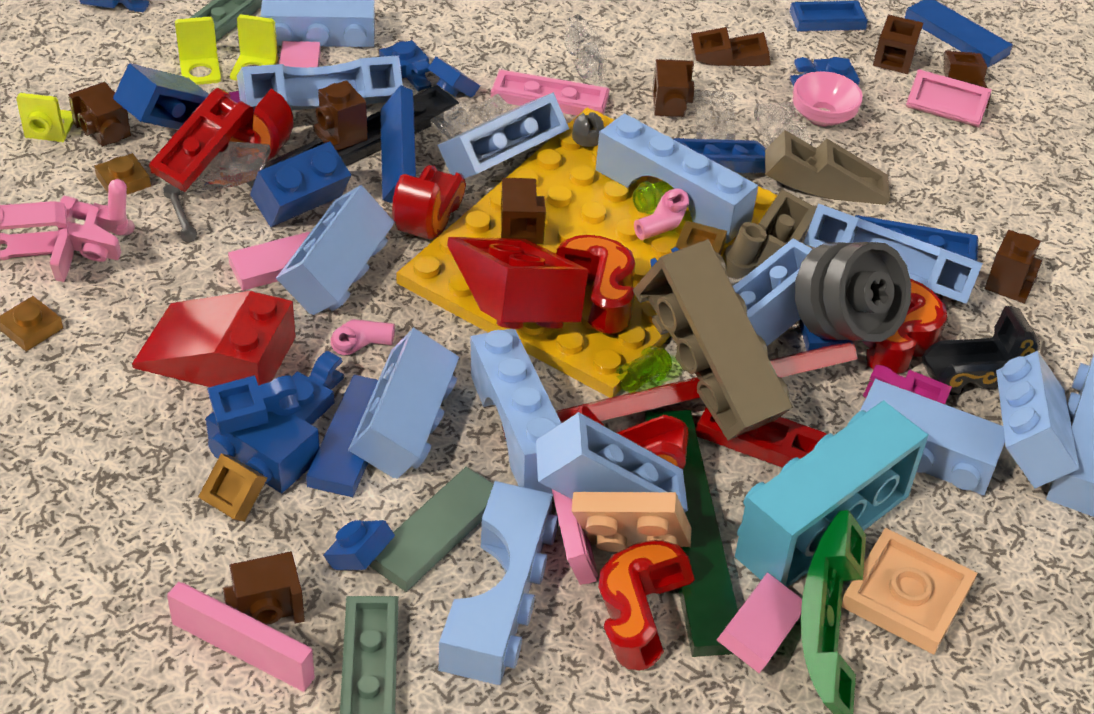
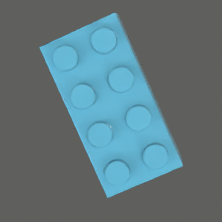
M884 400L867 412L865 410L859 411L841 431L835 435L832 433L825 435L810 453L801 459L798 457L791 459L783 467L779 475L766 484L759 482L750 489L743 502L745 509L742 523L737 531L739 538L735 558L760 580L768 572L786 587H789L808 573L817 546L829 524L839 511L849 510L864 531L909 497L928 434Z

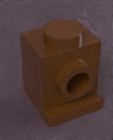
M888 14L879 38L873 66L909 74L923 22Z
M656 59L652 85L654 116L685 117L687 103L692 104L694 99V81H692L693 61Z
M346 80L319 89V107L316 108L318 123L313 124V131L324 143L330 141L336 151L368 140L366 101Z
M106 82L68 94L74 125L76 128L81 127L86 136L93 135L102 147L131 137L128 112L113 99L115 92Z
M502 178L501 238L526 239L535 244H544L546 206L544 196H537L536 179Z
M1008 229L996 253L984 289L1025 304L1043 261L1035 257L1041 241L1030 235Z
M292 551L229 564L232 585L222 587L226 605L265 625H271L281 618L293 616L295 624L305 622L303 594Z

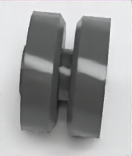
M829 242L812 249L802 261L795 280V302L799 317L811 333L821 339L881 342L894 335L905 321L911 303V280L907 265L898 251L886 243Z

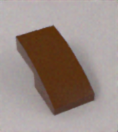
M727 27L691 33L695 58L698 62L714 66L771 65L770 53L764 32L729 38Z
M945 50V77L988 88L984 81L987 65L981 53ZM990 94V97H989V100H988L986 109H988L989 102H990V98H991V94Z

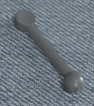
M168 184L164 186L163 192L164 196L171 200L182 227L181 239L185 242H193L197 238V231L189 225L179 200L180 189Z

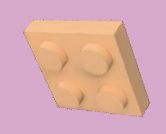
M573 492L571 512L591 544L596 545L600 550L619 552L627 546L648 540H664L680 547H691L692 528L676 492Z
M885 528L864 561L863 580H853L844 593L841 607L935 655L973 586L978 573Z

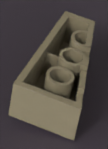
M709 239L661 256L632 291L640 303L648 300L657 313L652 318L653 324L660 335L669 332L677 344L676 360L683 371L696 374L700 380L697 384V393L729 441L777 420L792 409L793 406L789 400L790 395L786 383L777 376L768 358L766 343L756 334L747 316V307L743 298L735 292L726 275L727 270L723 258L714 251Z

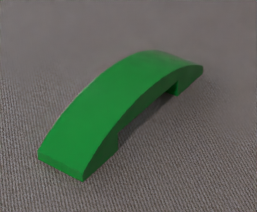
M849 510L839 511L823 534L808 570L801 605V638L805 662L815 690L832 714H853L856 674L838 653L843 581L863 580L866 534Z

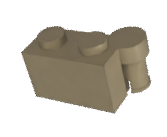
M781 189L759 225L753 222L743 223L733 245L726 248L722 256L726 265V275L732 279L741 280L793 238L802 242L810 227L816 207Z

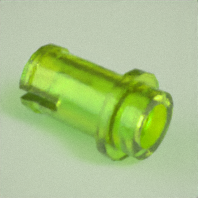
M663 180L655 183L648 181L640 183L637 189L633 191V203L639 212L653 214L662 196L674 188Z
M650 346L643 349L641 352L642 356L619 366L616 370V373L619 374L625 371L629 372L625 375L616 376L621 380L620 387L626 392L632 393L654 379L656 381L665 379L672 368L670 354L661 347Z

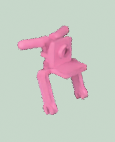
M115 179L109 183L108 205L97 203L92 205L65 195L61 198L60 202L0 205V230L42 226L58 227V231L9 235L0 233V245H7L5 250H0V260L52 254L50 267L55 280L64 282L67 277L74 250L80 251L83 257L93 261L104 262L107 258L119 260L121 254L119 240L111 233L129 235L135 229L133 221L127 219L126 215L127 186L125 182ZM75 219L84 220V225L75 223Z

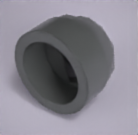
M590 112L589 115L580 114L573 124V140L581 146H597L599 131L604 128L603 120L594 112Z

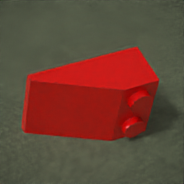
M448 237L447 246L476 303L482 312L497 320L496 324L498 326L520 329L523 328L524 322H536L541 327L559 329L563 327L564 322H581L589 269L526 239Z
M245 291L170 303L132 362V367L206 387H213L254 375L258 385L271 382L296 338L293 301L254 291Z

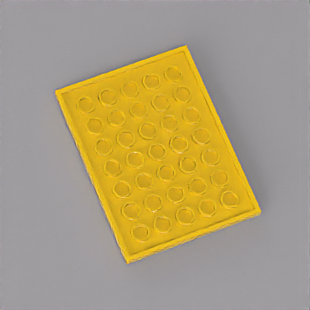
M588 107L580 113L589 115L590 112L596 113L603 120L604 128L614 121V119ZM577 115L568 123L569 130L552 137L506 178L536 179L537 196H544L545 198L544 244L537 245L557 253V248L563 241L579 235H596L616 240L633 253L636 263L633 288H635L651 269V259L656 258L658 260L661 256L672 253L671 249L675 247L686 220L693 222L691 213L687 207L677 228L640 240L634 230L635 220L653 215L662 196L674 188L665 181L652 176H642L627 188L596 171L598 145L593 147L581 146L572 138L573 124L579 116ZM502 181L396 272V283L488 333L493 330H506L510 328L498 326L496 319L480 310L447 243L448 237L501 238ZM758 186L751 222L759 225L778 195ZM736 237L733 240H731L728 244L725 243L721 253V257L723 256L726 248L730 245H733ZM590 281L586 284L581 322H564L563 327L559 329L541 327L536 322H524L523 328L515 330L527 354L611 398L617 395L671 335L669 332L660 335L652 322L653 316L657 315L648 300L640 303L636 295H634L632 317L626 329L612 334L597 331L588 323L592 306L590 299L594 282Z

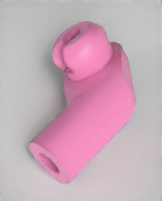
M679 188L667 191L662 196L653 215L635 220L634 230L640 240H644L677 228L689 205L690 200L687 192Z
M352 319L333 332L331 346L338 354L352 355L370 343L393 345L395 324Z

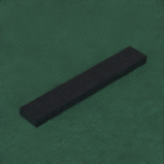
M438 85L413 96L415 134L461 113V103ZM381 111L367 116L368 140L337 151L346 166L381 150ZM319 138L245 172V182L252 188L258 171L320 146L324 142Z

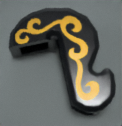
M1005 306L994 326L993 337L936 341L923 354L922 363L930 378L952 386L949 395H959L963 391V386L968 383H973L982 389H997L996 370L1002 368L1009 360L1015 357H1025L1037 350L1039 351L1040 341L1021 310L1016 307Z

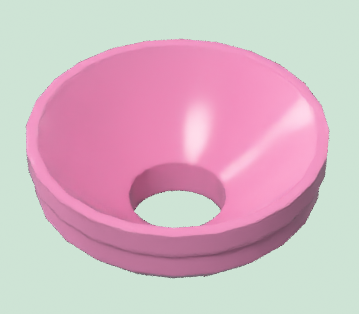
M818 71L807 73L797 79L794 84L792 100L796 109L806 119L815 125L827 127L828 125H839L855 117L861 106L863 94L859 86L851 79L837 73ZM817 108H825V109H828V110H830V111L820 110V109H817Z

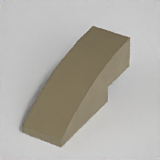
M784 130L765 150V175L786 186L810 195L832 200L886 205L890 201L888 175L827 138L815 148Z

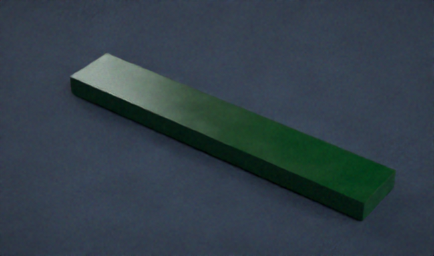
M691 410L645 412L644 422L662 415H668L680 419L688 427L687 455L683 475L688 511L685 514L692 531L691 547L681 548L688 556L695 580L689 585L678 588L692 657L731 655L733 653L719 643L717 639L736 615L738 608Z

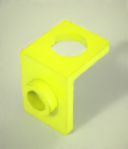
M240 14L237 18L240 56L230 73V79L236 81L237 74L242 67L253 64L259 66L275 65L278 61L275 21L270 18Z
M198 17L175 20L181 75L190 78L197 85L221 82L213 18ZM199 66L208 67L212 70L209 75L204 77H195L189 73L191 69Z
M19 93L16 101L24 137L64 142L74 124L72 112L60 110L58 99L54 96Z

